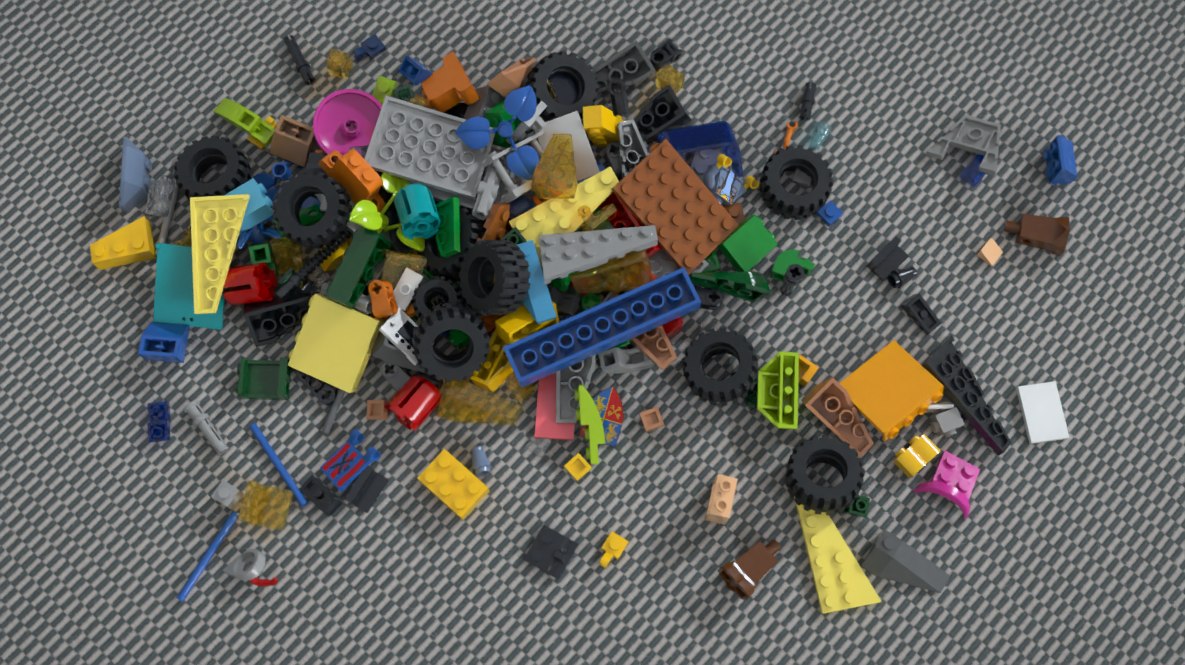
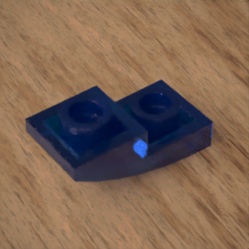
M978 154L965 168L959 178L976 188L987 174L979 171V166L985 156Z
M169 401L147 403L149 443L170 440Z

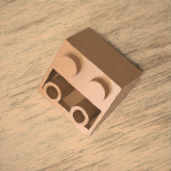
M281 115L274 130L270 154L305 168L309 159V153L312 152L316 143L313 127Z

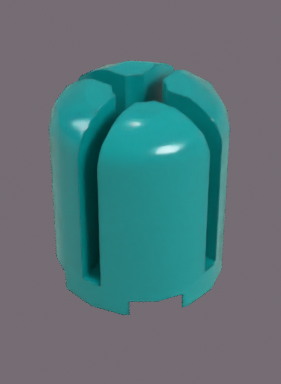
M409 184L396 193L394 204L406 238L413 240L412 237L424 236V239H427L439 231L438 226L441 223L432 192L422 184Z

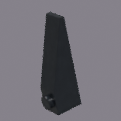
M668 85L650 98V102L644 109L640 110L639 115L634 121L643 141H646L648 145L677 131L691 122L692 119L671 86Z
M320 292L289 295L281 299L274 297L269 301L244 304V317L255 346L258 347L275 342L283 334L293 331L296 326L302 323L304 315L308 313L310 298Z

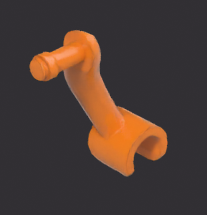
M794 121V127H790L789 122L786 124L787 132L783 143L784 150L789 146L791 135L797 129V121Z

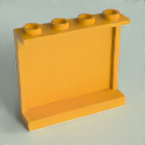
M895 340L839 383L847 390L855 408L883 435L882 440L884 442L889 438H894L903 426H909L918 414H924L929 408L928 406L933 402L937 403L943 397L944 386Z

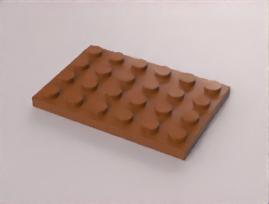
M667 139L656 146L611 189L642 226L655 225L658 245L679 269L684 267L688 275L739 226Z

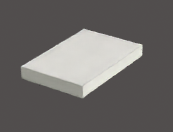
M1056 381L1018 386L1016 388L1029 444L1069 438Z

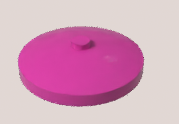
M343 89L328 95L317 107L313 119V132L317 144L326 155L333 150H337L343 156L350 149H355L365 159L382 104L369 93L356 89Z

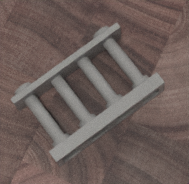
M533 131L524 137L525 140L515 144L517 149L531 144L545 167L544 173L537 168L536 175L532 180L517 176L521 185L519 187L516 184L514 185L499 161L504 157L506 158L509 153L515 152L512 146L498 154L494 151L486 156L487 161L482 164V167L485 168L493 164L508 188V194L502 197L505 203L517 199L566 170L563 163L557 166L551 164L538 143L537 139L544 134L543 131L536 134Z

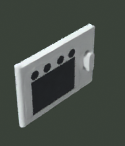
M399 307L397 314L391 315L379 330L406 355L413 365H416L418 362L415 358L412 338L414 337V327L418 326Z

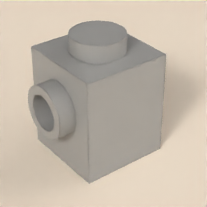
M957 407L939 413L930 419L931 428L934 433H937L938 437L942 435L950 437L957 433L956 430L965 425Z
M222 480L211 497L234 510L241 503L245 494L225 480Z

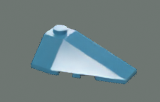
M533 240L518 244L517 246L521 249L520 251H523L526 256L525 260L528 261V272H530V287L527 289L526 293L528 295L526 299L523 300L524 306L538 324L557 318L547 284L544 285L543 271Z

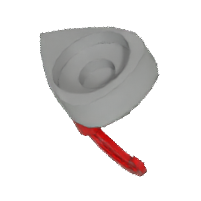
M250 549L244 552L222 570L232 577L248 580L251 584L267 587L278 583V579L275 577L272 580L257 578V576L262 575L266 561L265 555L257 549Z

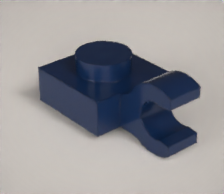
M374 34L361 42V47L356 48L352 52L357 62L362 61L367 56L372 60L386 51V46Z

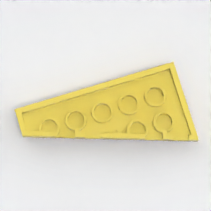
M610 166L510 220L509 223L512 229L516 227L527 241L533 240L542 267L539 235L576 232L599 205L613 192L611 189L619 181Z
M249 194L190 197L194 314H214L217 312L249 202Z
M796 504L821 614L882 602L830 516L826 515V512H821V515L815 514V511L811 509L808 512L804 510V505Z

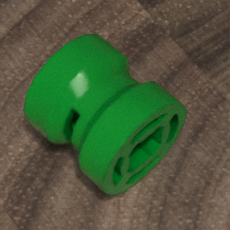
M594 293L585 295L582 299V311L584 312L600 305L601 300L599 296Z

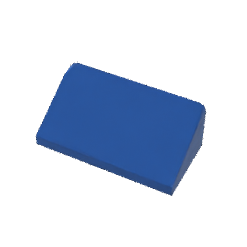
M408 55L398 69L403 76L416 86L433 74L419 61Z

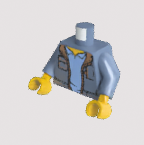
M724 154L718 155V163L708 165L707 172L704 174L705 186L721 205H732L736 199L748 191L749 187L756 189L760 185L753 176H748L745 184H743L744 180L727 168L731 165L732 159Z

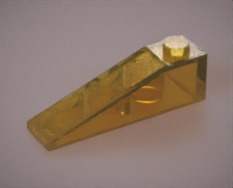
M553 134L540 158L531 182V187L538 199H574L578 178L575 170L576 163L574 161L571 134Z
M646 249L639 252H628L622 258L614 257L605 264L570 275L576 293H600L601 291L620 293V291H631L655 280Z
M452 379V382H447L445 385L437 416L455 423L517 425L524 407L467 381L457 382L456 379Z

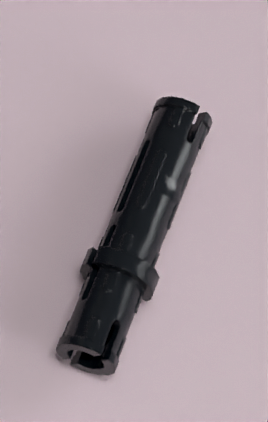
M290 35V40L286 36L283 41L296 64L297 72L301 74L305 85H309L308 80L313 84L316 79L295 37Z

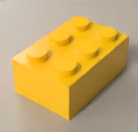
M446 449L417 478L422 485L462 521L490 492L483 482Z

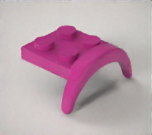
M944 451L941 454L931 482L917 485L914 488V492H931L951 500L962 510L964 519H967L970 512L969 498L980 469Z

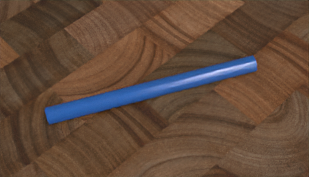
M252 424L249 427L299 505L304 507L308 502L257 424Z
M234 510L231 512L176 597L178 600L184 602L240 515Z

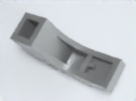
M615 347L598 353L602 371L605 373H629L655 366L637 348L623 350Z

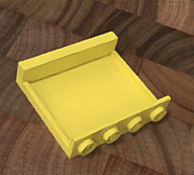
M316 293L310 298L308 304L310 308L302 319V329L295 337L296 344L289 353L288 366L348 393L355 392L379 335V328L384 320L370 317L325 297L323 293Z

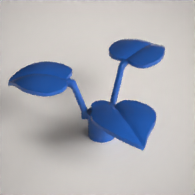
M528 85L513 90L506 96L504 106L506 112L513 115L508 121L502 120L498 123L497 127L489 130L490 124L486 118L480 116L472 117L464 121L457 128L456 135L473 149L484 148L490 141L489 133L498 132L500 136L508 137L515 151L509 153L506 157L508 168L515 175L530 179L536 175L539 165L538 153L533 147L527 145L517 149L511 137L513 132L511 123L516 118L526 122L536 112V96L532 87Z
M287 161V163L278 162L272 167V177L267 173H259L253 177L258 184H263L267 191L265 196H268L271 201L278 191L274 186L277 184V179L281 181L288 180L291 177V170L287 166L294 165V163ZM309 197L301 207L305 209L318 204L320 209L321 202L317 198Z

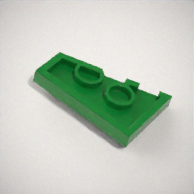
M454 196L436 204L441 223L438 226L439 231L435 238L440 255L445 258L460 252L459 199Z

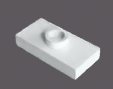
M406 267L393 291L397 307L405 311L412 301V296L415 295V288L418 289V284L424 279L423 275Z

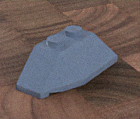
M123 137L119 207L124 213H129L148 196V188H151L149 171L152 170V162L127 137Z

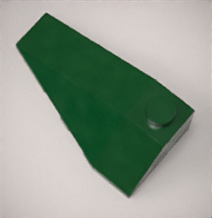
M754 271L691 273L688 275L693 284L705 288L718 289L724 294L752 303L770 294L766 277L760 276L759 273Z

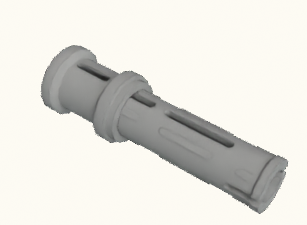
M195 400L186 405L183 411L189 414L193 420L192 424L199 427L217 455L220 456L227 452L229 447L209 421V415L204 413L200 407V402Z

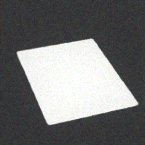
M578 111L545 122L546 124L540 130L544 134L538 140L551 164L557 166L563 163L566 170L556 176L564 185L594 176L600 172Z

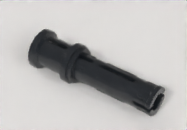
M792 264L787 268L784 274V283L780 288L782 295L784 292L786 293L785 296L791 295L794 286L800 283L804 276V270L800 265Z

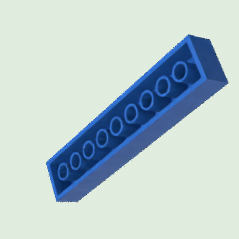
M683 267L503 347L522 388L700 308L701 300Z

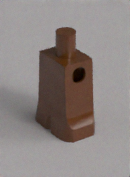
M1023 214L1018 222L1006 220L1004 231L1016 233L1015 243L1043 249L1054 255L1061 256L1065 251L1070 232L1069 217L1053 218Z
M774 539L766 546L760 541L737 560L727 562L717 571L727 588L746 601L753 594L756 584L778 562L773 555L781 549V546Z

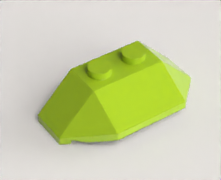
M779 351L758 371L757 410L778 429H798L799 353Z

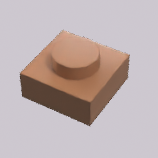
M367 400L366 419L387 420L388 411L385 409L388 400Z
M658 407L639 413L645 432L664 426Z

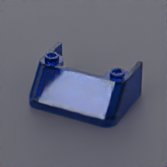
M726 121L665 130L658 137V144L667 139L684 161V153L720 147L721 154L732 159V172L739 178L744 177L740 147L731 125Z

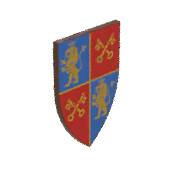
M611 386L597 394L593 400L602 420L605 443L616 447L623 424L624 411L617 390L614 386ZM581 425L578 436L585 438V428H588V425Z

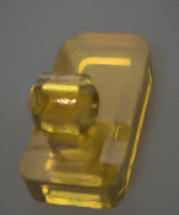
M613 203L608 204L594 215L589 206L579 207L578 215L585 222L580 227L583 231L593 230L616 212V207Z

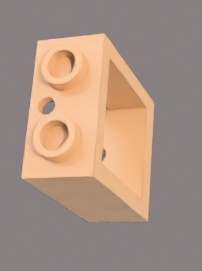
M721 474L716 476L711 489L705 517L706 521L723 525L728 521L735 495L737 478Z

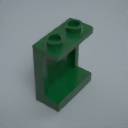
M241 357V363L237 365L239 382H236L235 391L238 393V396L241 399L289 400L291 367L288 366L289 359L280 358V361L247 360L246 357Z

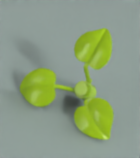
M383 172L381 175L382 186L387 192L393 193L381 212H377V207L373 202L361 200L352 209L349 221L381 233L383 230L388 232L390 229L399 228L396 231L398 238L405 245L423 252L425 249L424 236L412 237L413 240L405 237L399 223L388 226L389 220L384 213L394 201L396 193L409 184L406 179Z

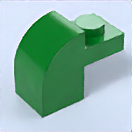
M266 243L249 247L252 264L266 263L265 265L270 270H274L278 283L277 262L271 245Z
M786 250L777 257L769 277L784 282V274L792 264L800 265L804 270V275L810 276L815 263H812L807 258H798L799 250Z

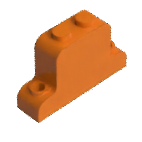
M453 51L443 58L444 65L434 71L429 78L421 82L423 87L421 92L430 109L435 108L436 111L442 113L461 101L471 105L480 100L467 73Z
M350 149L343 156L337 150H333L319 161L318 165L329 177H332L346 189V193L349 194L351 201L355 205L361 200H369L376 205L377 212L383 210L386 204L378 194L383 181L355 149Z

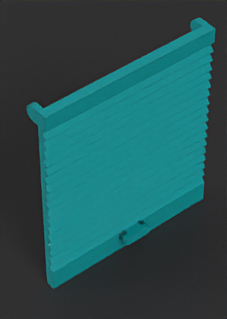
M157 243L153 322L222 330L224 314L223 295H221L216 313L194 314L192 247Z

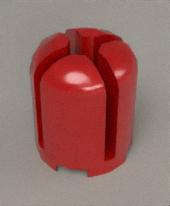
M266 263L229 268L224 288H234L223 291V298L232 305L272 300L275 297L272 296L274 287L277 286L274 270H270L265 265Z
M414 375L407 380L386 404L385 409L389 413L392 410L398 422L409 430L413 429L415 432L439 405L441 394L438 388L425 377Z

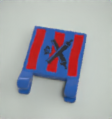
M357 429L351 432L349 439L320 467L341 492L370 463L377 461L381 457V453L374 447H370L367 450L365 457L357 450L355 445L363 442L365 436Z

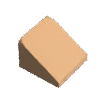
M990 238L977 256L990 266H993L1003 251Z

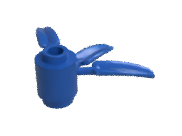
M272 215L243 233L238 240V248L242 249L248 238L254 245L265 242L268 239L267 235L281 238V234L277 230L265 228L263 224L272 221L274 216Z

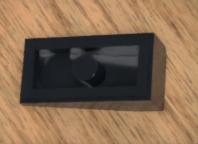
M920 293L912 295L900 305L926 335L930 334L941 324Z
M314 475L299 488L328 517L342 504V501Z

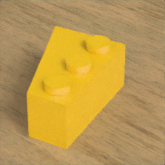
M602 105L583 107V127L593 144L604 148L611 142L619 143L617 124L624 122L620 115L615 117L613 111Z
M143 216L90 245L92 263L99 270L156 259L151 223Z
M552 302L557 318L539 324L524 304L521 305L515 312L509 313L495 321L498 336L509 345L559 323L556 304Z
M497 329L489 342L490 352L487 354L488 359L486 363H481L482 368L478 372L474 371L473 376L470 378L476 386L492 393L513 373L503 349L508 344L498 336Z

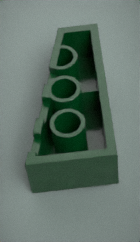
M361 225L354 232L353 240L345 250L344 259L341 265L337 267L335 277L328 285L326 297L351 309L354 308L364 292L365 281L371 280L375 274V265L377 263L381 264L383 261V252L385 249L389 250L393 245L382 234Z

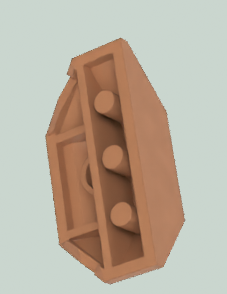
M536 58L520 59L496 75L487 84L504 97L513 90L525 87V83L528 81L527 77L536 64Z

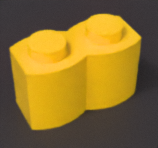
M925 434L921 437L916 435L908 442L911 445L908 449L903 447L895 454L897 459L893 462L909 479L940 452Z

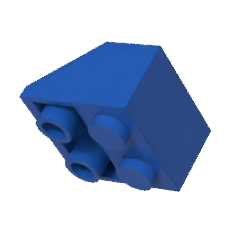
M1057 135L1043 152V159L1046 161L1047 166L1045 174L1049 184H1071L1077 178L1073 142L1062 135Z
M151 322L141 335L138 354L145 360L184 363L190 326Z

